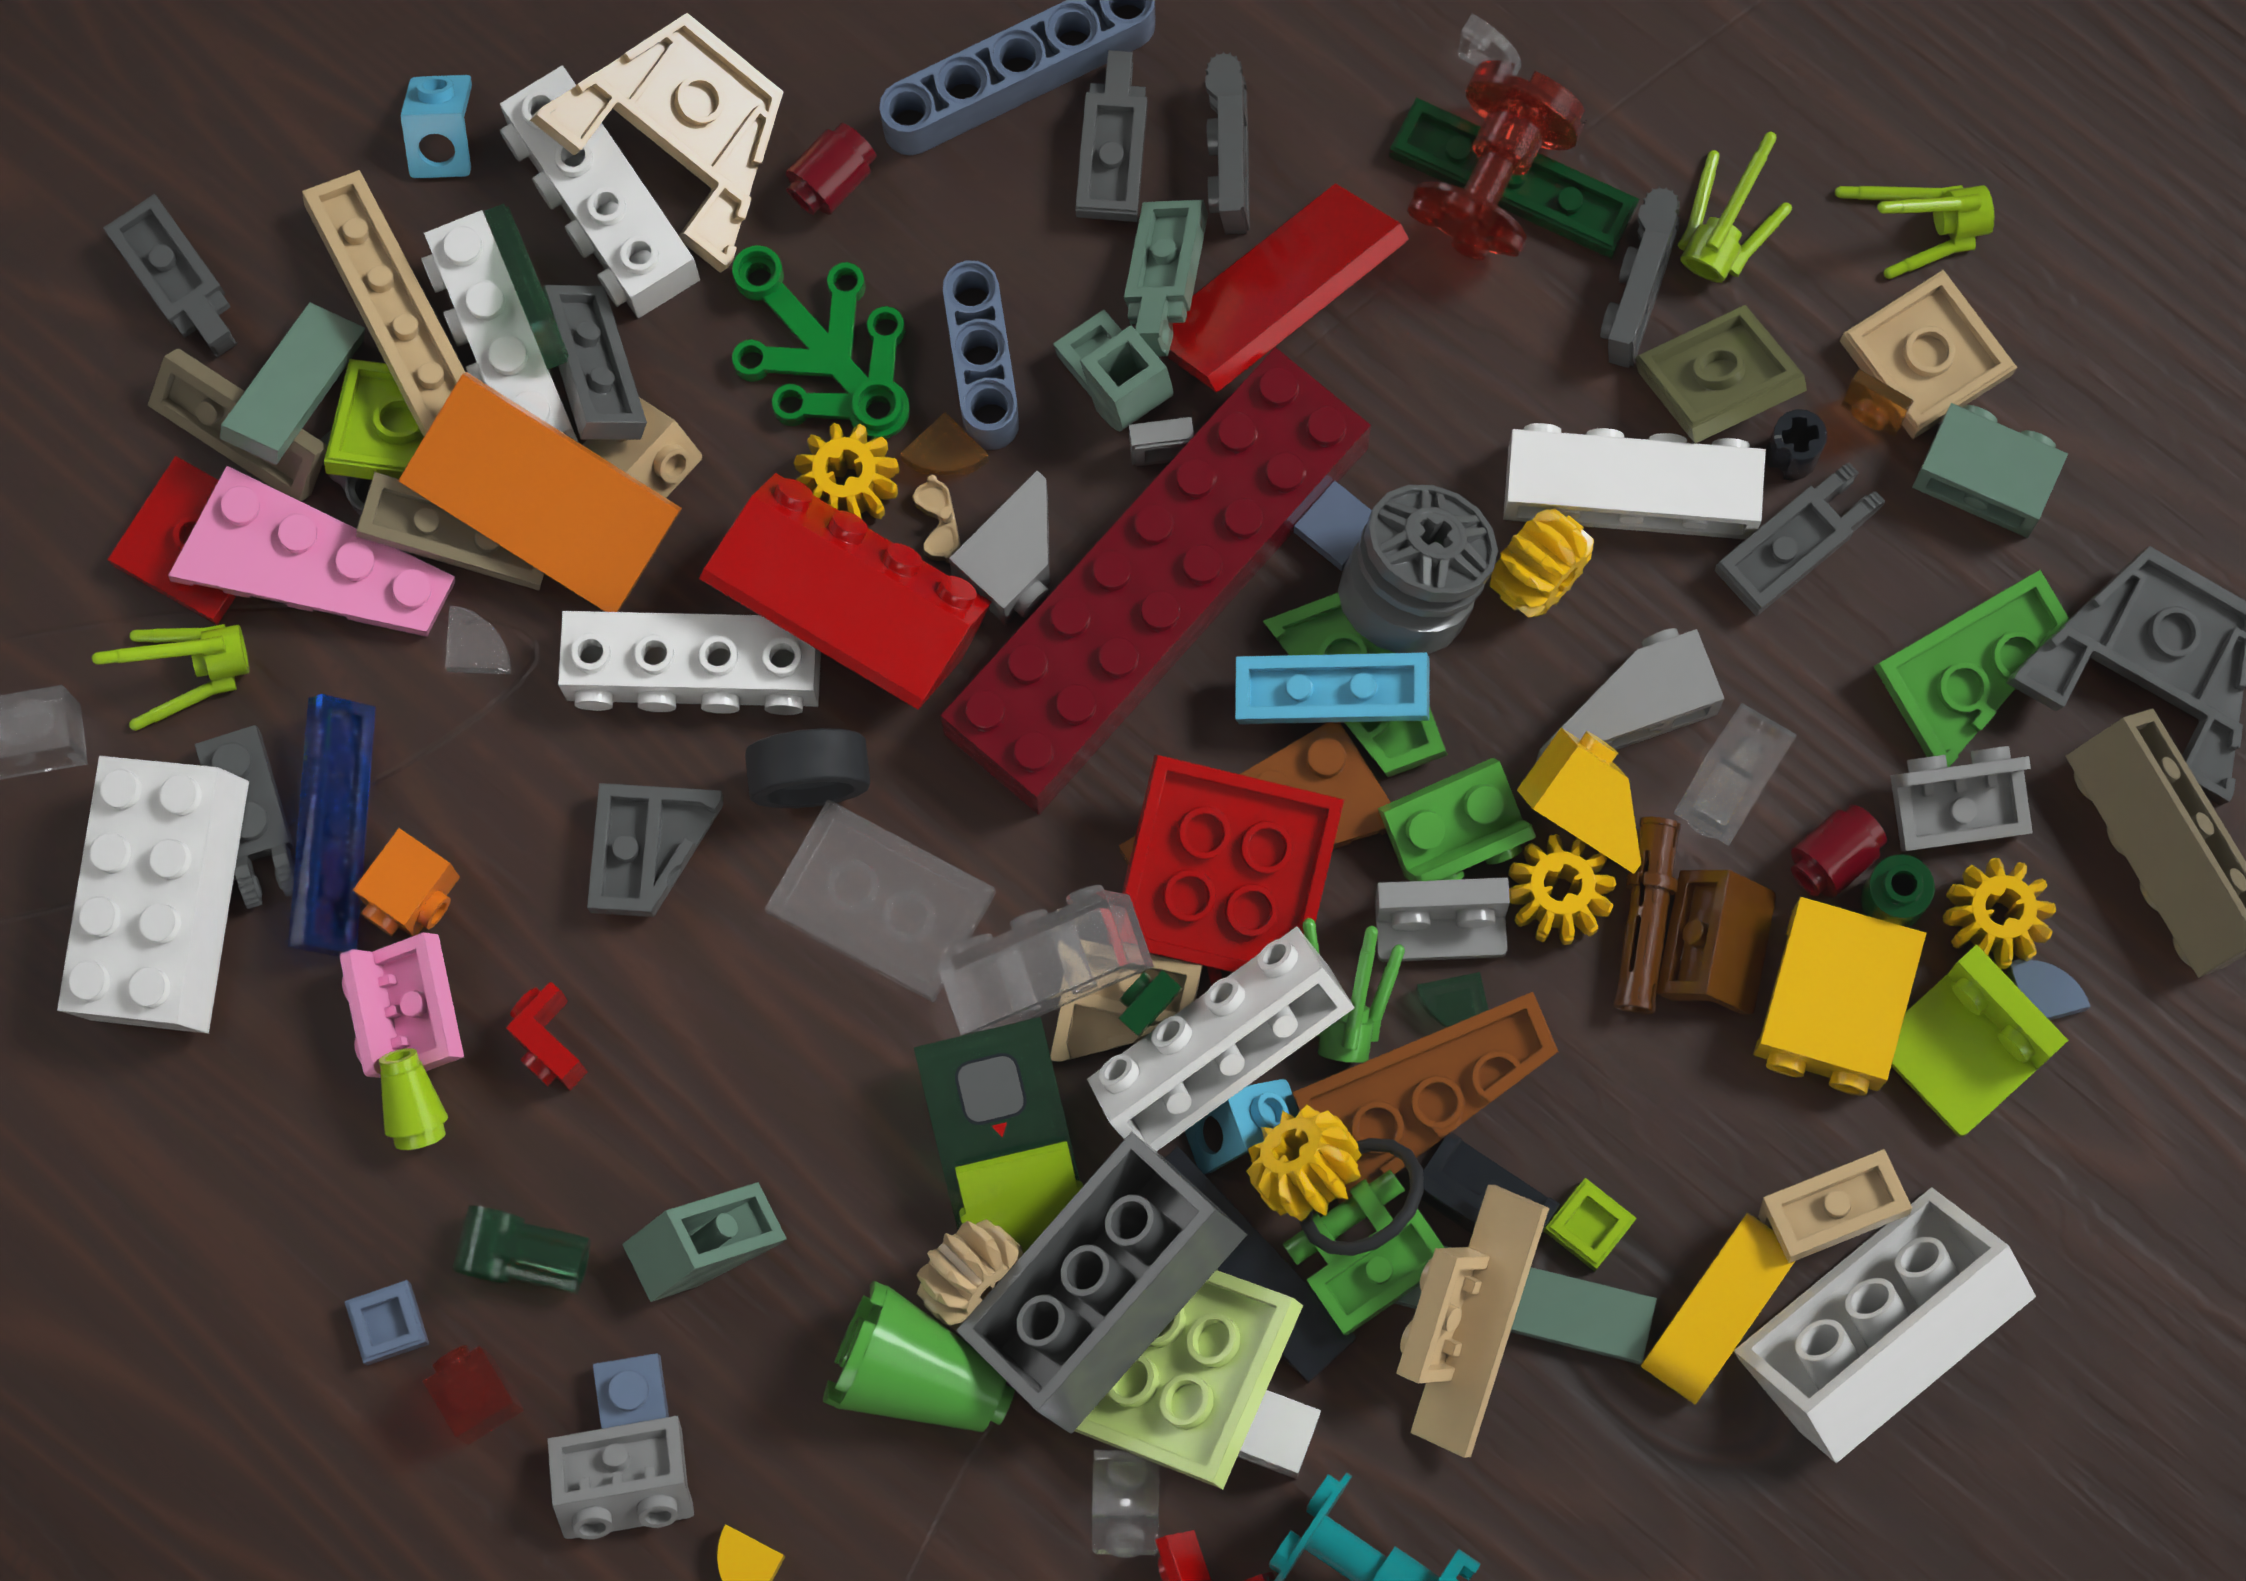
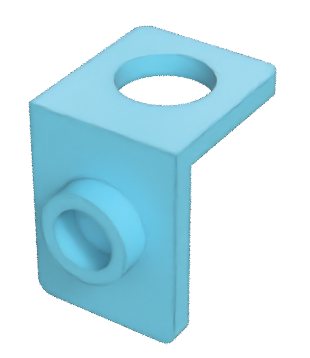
M470 75L421 76L410 79L400 116L408 169L412 178L465 177L470 174L471 161L464 119L472 88ZM429 134H440L447 137L453 143L455 154L447 161L434 162L427 159L421 153L419 142Z
M1279 1079L1248 1085L1185 1131L1196 1165L1203 1174L1216 1171L1242 1155L1249 1153L1248 1148L1263 1142L1261 1127L1274 1128L1280 1124L1282 1110L1294 1117L1298 1115L1299 1110L1288 1081ZM1209 1116L1218 1121L1223 1132V1143L1217 1153L1207 1146L1203 1136L1204 1122Z

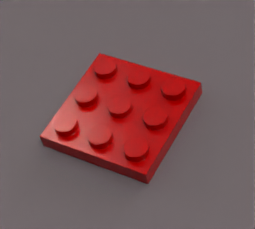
M1155 754L1110 943L1235 972L1257 956L1266 945L1280 939L1296 926L1304 934L1303 922L1305 919L1311 918L1316 923L1345 799Z

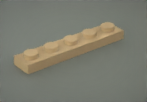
M360 170L303 190L304 206L422 435L425 437L459 378L465 373V370Z

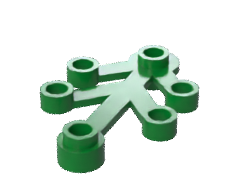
M760 245L743 249L734 259L732 266L737 289L748 299L755 301L764 300L807 349L769 347L757 340H744L734 348L732 353V362L737 375L749 382L759 381L768 373L833 377L845 390L846 393H806L801 386L796 384H785L779 387L773 394L772 407L775 417L784 425L797 426L806 421L808 417L850 420L854 428L859 423L865 426L867 438L869 439L881 436L887 439L899 433L906 425L910 413L909 401L905 391L894 382L896 348L905 336V324L901 313L893 307L882 306L872 311L869 315L867 329L870 340L873 342L869 377H867L852 360L857 301L863 297L866 289L862 270L853 263L842 262L832 267L829 271L827 284L832 299L829 331L827 333L783 284L784 273L778 255L772 249ZM757 270L767 271L771 275L769 281L761 286L752 285L748 279ZM842 276H852L858 281L857 285L850 291H841L835 286L837 280ZM886 319L894 321L898 325L894 333L884 336L875 331V327L880 321ZM748 353H758L763 357L761 364L752 369L745 368L740 364L742 357ZM788 397H797L803 402L801 408L794 413L782 411L780 405ZM877 402L885 403L890 407L888 415L881 419L870 417L867 411L872 404Z

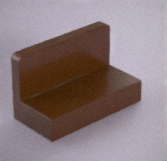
M1680 870L1656 993L1672 1001H1713L1739 1014H1753L1756 1007L1775 906V892L1732 870Z

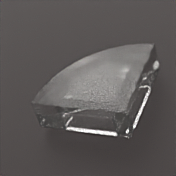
M1472 13L1461 30L1458 50L1459 58L1500 81L1511 84L1521 68V59L1517 51L1499 31Z
M449 606L445 660L447 671L455 673L511 674L509 652L497 630L474 611L462 607Z

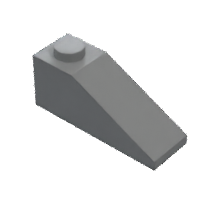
M1671 628L1645 638L1641 642L1643 648L1637 649L1562 728L1579 739L1588 731L1615 750L1718 715L1725 698L1698 630L1695 629L1679 635L1676 628ZM1556 732V733L1554 734V736L1540 749L1536 762L1538 761V759L1540 758V756L1543 754V752L1545 751V749L1547 748V746L1550 744V742L1552 741V739L1555 737V735L1557 734V732Z

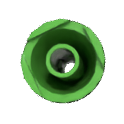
M872 1281L870 1284V1298L863 1295L834 1363L839 1364L843 1368L837 1383L830 1380L827 1381L823 1402L837 1409L984 1432L990 1421L998 1425L1002 1423L1010 1407L1015 1389L1006 1385V1380L968 1342L888 1285Z

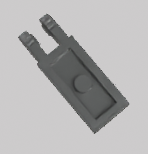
M1224 52L1222 54L1216 53L1214 58L1210 57L1211 61L1207 63L1208 68L1205 69L1207 75L1205 76L1206 91L1209 94L1210 106L1218 114V118L1207 119L1209 156H1218L1219 176H1208L1210 214L1220 213L1225 235L1247 234V231L1250 230L1247 86L1245 77L1242 75L1241 61H1238L1237 56H1232L1231 52L1229 54Z
M1660 186L1658 189L1652 188L1650 193H1646V198H1643V205H1641L1638 212V222L1640 224L1638 238L1641 243L1639 249L1631 246L1627 249L1619 276V283L1627 285L1620 304L1615 302L1609 303L1601 327L1600 338L1608 340L1609 363L1627 368L1634 366L1635 357L1638 354L1669 262L1677 230H1679L1680 217L1677 216L1679 215L1680 201H1678V195H1674L1673 190L1670 191L1667 187L1665 189L1660 188Z
M1850 462L1843 465L1815 489L1811 485L1716 565L1714 571L1756 617L1851 538L1853 532L1869 520L1885 503V500L1875 491L1862 497L1842 517L1828 504L1838 494L1846 491L1859 474Z
M253 725L196 743L195 748L201 766L219 767L249 781L235 867V876L247 909L263 905L262 888L252 861L272 855L278 885L287 897L300 893V884L290 849L294 848L259 728Z

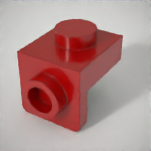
M550 982L541 991L535 987L520 998L510 1012V1016L514 1020L506 1029L528 1051L520 1061L546 1086H549L557 1078L571 1091L588 1071L579 1059L544 1028L568 1002L563 992L553 982Z

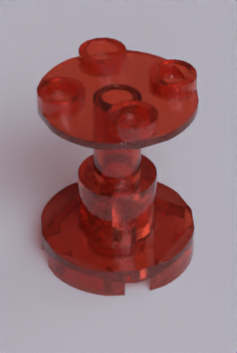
M1489 60L1480 63L1467 85L1466 98L1475 112L1484 119V122L1472 144V149L1479 157V160L1464 189L1442 182H1423L1416 186L1413 198L1407 208L1409 215L1416 221L1430 227H1437L1453 237L1451 245L1457 252L1478 261H1483L1488 252L1517 257L1524 250L1527 235L1523 228L1510 214L1497 205L1512 175H1525L1528 173L1540 147L1556 151L1569 150L1575 147L1587 123V120H1581L1585 112L1582 103L1561 84L1534 71L1530 81L1511 75L1516 64L1500 60Z

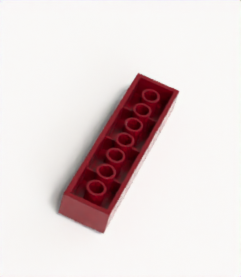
M1274 347L940 715L944 735L1040 815L1294 532V525L1334 480L1339 482L1368 450L1371 424L1279 349Z

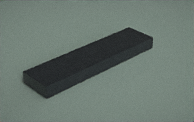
M1177 1146L1165 1159L1248 1234L1217 1270L1290 1296L1303 1305L1282 1357L1309 1384L1356 1340V1336L1353 1333L1347 1336L1342 1333L1316 1293Z

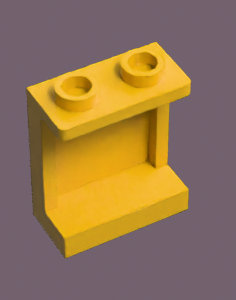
M1800 897L1790 916L1786 931L1788 938L1762 1033L1756 1043L1753 1055L1767 1059L1766 1067L1783 1075L1803 1077L1805 1071L1829 1077V1086L1845 1093L1865 1096L1868 1089L1879 1091L1888 1080L1926 933Z

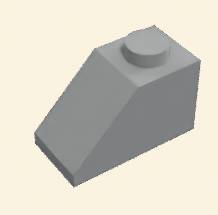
M1038 471L949 558L952 576L966 580L975 588L978 594L992 601L988 610L1006 626L1018 614L1023 618L1031 615L1049 594V589L1046 588L1050 583L1048 493L1046 478Z

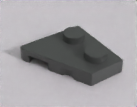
M599 783L587 905L590 913L654 917L722 809L724 803L722 791Z

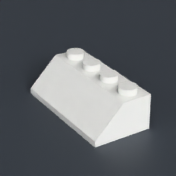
M1932 1187L1911 1204L1912 1211L1910 1215L1886 1224L1734 1350L1741 1363L1798 1431L1835 1463L1840 1461L2036 1297L2009 1245Z

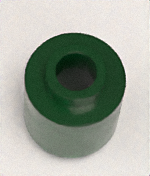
M1901 854L1885 858L1875 867L1862 888L1861 905L1865 915L1904 927L1912 926L1918 921L1933 899L1935 883L1932 873L1922 861L1909 855ZM1891 884L1904 889L1908 896L1898 895L1893 890Z

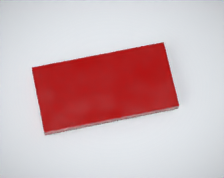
M1335 183L1193 295L1190 311H1187L1185 322L1173 323V339L1169 354L1166 357L1215 392H1219L1409 240L1400 222Z

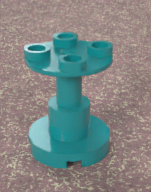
M1347 1472L1340 1481L1330 1474L1327 1475L1306 1507V1512L1315 1517L1302 1537L1291 1530L1269 1562V1568L1278 1573L1274 1581H1284L1305 1550L1350 1581H1460L1456 1578L1458 1574L1469 1581L1481 1565V1563L1458 1548L1439 1576L1396 1546L1388 1557L1332 1520L1328 1517V1514L1352 1478Z

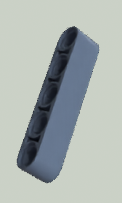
M1066 0L894 83L885 90L879 107L886 142L893 150L904 155L923 153L1107 64L1108 50L1132 52L1140 48L1150 40L1155 30V0ZM1125 5L1135 6L1142 11L1140 15L1132 19H1122L1113 12ZM1071 31L1081 32L1088 37L1082 44L1075 46L1066 45L1059 40L1062 35ZM1014 58H1026L1033 63L1032 67L1023 72H1012L1004 67L1008 61ZM961 84H970L978 88V92L975 95L966 99H958L949 94L954 87ZM908 110L917 111L924 115L922 120L910 126L900 125L894 121L896 116Z

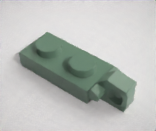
M1204 200L1142 203L1124 299L1128 307L1130 324H1136L1135 330L1158 357L1168 356L1173 339V323H1184L1187 318V311H1190L1208 218V211Z

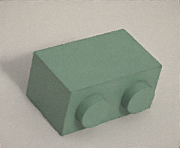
M1951 403L1912 488L2028 538L2042 515L2068 453L2057 449L2056 444L2041 433L2024 430L2020 433L1997 423V418L1981 407L1974 405L1960 407Z

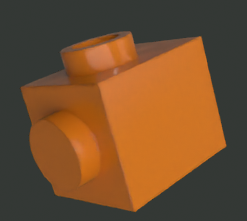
M398 828L354 887L353 891L366 905L360 914L369 922L390 936L400 928L413 937L418 935L423 927L431 929L441 920L451 902V898L447 895L460 876L450 862Z

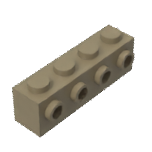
M2154 709L2123 717L2066 755L2067 760L2075 771L2074 779L2079 790L2086 798L2093 801L2105 821L2110 842L2119 853L2127 858L2140 880V889L2143 897L2153 909L2160 913L2172 933L2174 947L2179 957L2193 968L2198 978L2225 968L2246 955V861Z

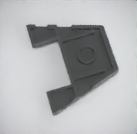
M2149 546L2136 555L2010 675L2007 684L2050 709L2058 711L2067 703L2089 657L2199 720L2182 757L2207 798L2221 806L2230 802L2234 794L2236 779L2232 778L2235 750L2241 746L2243 725L2239 721L2243 692L2246 689V601Z

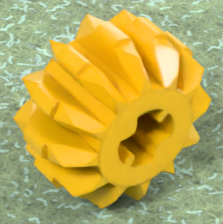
M836 423L830 426L831 440L828 442L823 441L819 436L810 434L807 443L813 455H796L794 460L795 469L802 474L796 480L809 487L814 496L839 511L853 513L861 519V513L867 511L872 517L882 519L885 515V510L880 499H895L898 494L897 484L890 480V478L899 473L898 462L896 458L885 457L888 451L887 441L881 436L867 442L866 427L860 423L852 430L850 438L843 437L842 429ZM848 469L856 470L857 477H848L845 485H838L836 483L835 476L844 477Z
M1556 509L1540 511L1532 520L1525 523L1519 533L1513 536L1507 548L1500 553L1501 557L1495 564L1491 575L1490 587L1501 595L1500 599L1514 611L1518 609L1528 618L1546 614L1552 605H1557L1561 597L1571 590L1572 584L1583 574L1584 566L1591 560L1594 539L1583 531L1584 527L1568 515L1566 517Z
M1550 835L1547 841L1548 855L1538 846L1530 843L1523 852L1529 865L1512 863L1509 869V877L1520 884L1509 888L1510 903L1514 905L1527 904L1516 914L1515 922L1519 927H1522L1537 919L1540 922L1535 936L1538 941L1544 942L1549 936L1551 927L1559 929V939L1562 944L1570 945L1574 940V924L1582 933L1592 936L1598 929L1593 915L1608 917L1612 911L1613 903L1602 895L1614 890L1616 886L1615 877L1595 875L1603 868L1607 858L1604 854L1598 853L1587 860L1583 859L1581 856L1586 843L1579 838H1576L1570 852L1563 851L1562 840L1559 835ZM1559 878L1571 883L1569 893L1566 894L1563 901H1557L1550 897L1553 889L1552 886L1557 883Z
M1999 858L1990 859L1987 863L1985 874L1973 865L1966 868L1962 874L1965 885L1953 884L1946 894L1947 898L1958 907L1948 909L1943 914V922L1950 926L1963 927L1951 940L1953 947L1961 948L1971 941L1974 945L1977 944L1987 956L1992 951L1995 963L2000 969H2007L2012 964L2013 953L2022 960H2031L2037 953L2034 942L2046 943L2053 933L2049 926L2041 920L2054 915L2056 912L2055 904L2049 901L2036 900L2047 888L2046 880L2037 879L2028 886L2022 881L2027 873L2025 863L2018 862L2009 875H2006L2004 865ZM1996 902L2002 903L2009 909L2004 915L2008 919L2003 925L1997 924L1990 919V916L1994 913V910L1991 908Z
M1306 1105L1296 1117L1282 1110L1280 1124L1274 1128L1261 1127L1264 1141L1248 1148L1252 1165L1247 1170V1173L1250 1176L1251 1184L1271 1210L1276 1211L1280 1216L1288 1213L1302 1222L1313 1209L1326 1216L1328 1204L1335 1198L1348 1200L1345 1184L1361 1178L1356 1162L1362 1154L1358 1149L1357 1141L1337 1116H1333L1328 1110L1320 1113Z

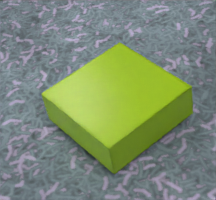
M1584 1178L1545 1227L1544 1232L1595 1272L1637 1218L1592 1182Z

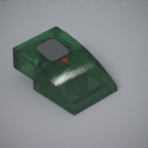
M1041 1017L914 1047L957 1230L962 1225L959 1211L964 1207L955 1167L1067 1141L1075 1179L1080 1181Z

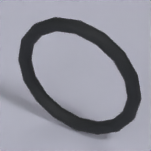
M1367 1138L1357 1141L1361 1154L1371 1151L1387 1152L1403 1161L1410 1175V1191L1404 1207L1389 1225L1371 1237L1353 1242L1333 1241L1321 1234L1313 1221L1312 1210L1302 1222L1299 1221L1309 1242L1328 1254L1354 1256L1378 1249L1399 1235L1414 1217L1424 1192L1423 1169L1412 1150L1393 1139Z

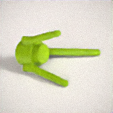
M1770 131L1764 135L1721 217H1710L1707 223L1703 224L1720 157L1719 152L1716 150H1711L1708 153L1687 229L1677 245L1684 251L1680 257L1683 265L1698 276L1719 283L1726 279L1728 273L1739 277L1751 255L1791 213V204L1784 202L1742 246L1738 243L1742 233L1732 224L1777 137L1774 132Z
M1962 185L1944 188L1839 186L1835 189V196L1837 198L1888 200L1880 202L1877 206L1878 211L1882 214L1933 212L1934 224L1938 234H1949L1950 240L1887 267L1883 272L1886 279H1893L1953 253L1975 250V236L1989 235L1993 232L1994 206L1990 191L1985 185L1963 188Z
M225 624L205 628L132 630L129 637L133 642L167 644L121 648L96 652L92 655V661L97 665L191 655L196 676L209 675L211 681L132 719L129 722V727L134 731L165 719L212 695L237 690L235 676L249 674L248 656L239 624L228 627Z

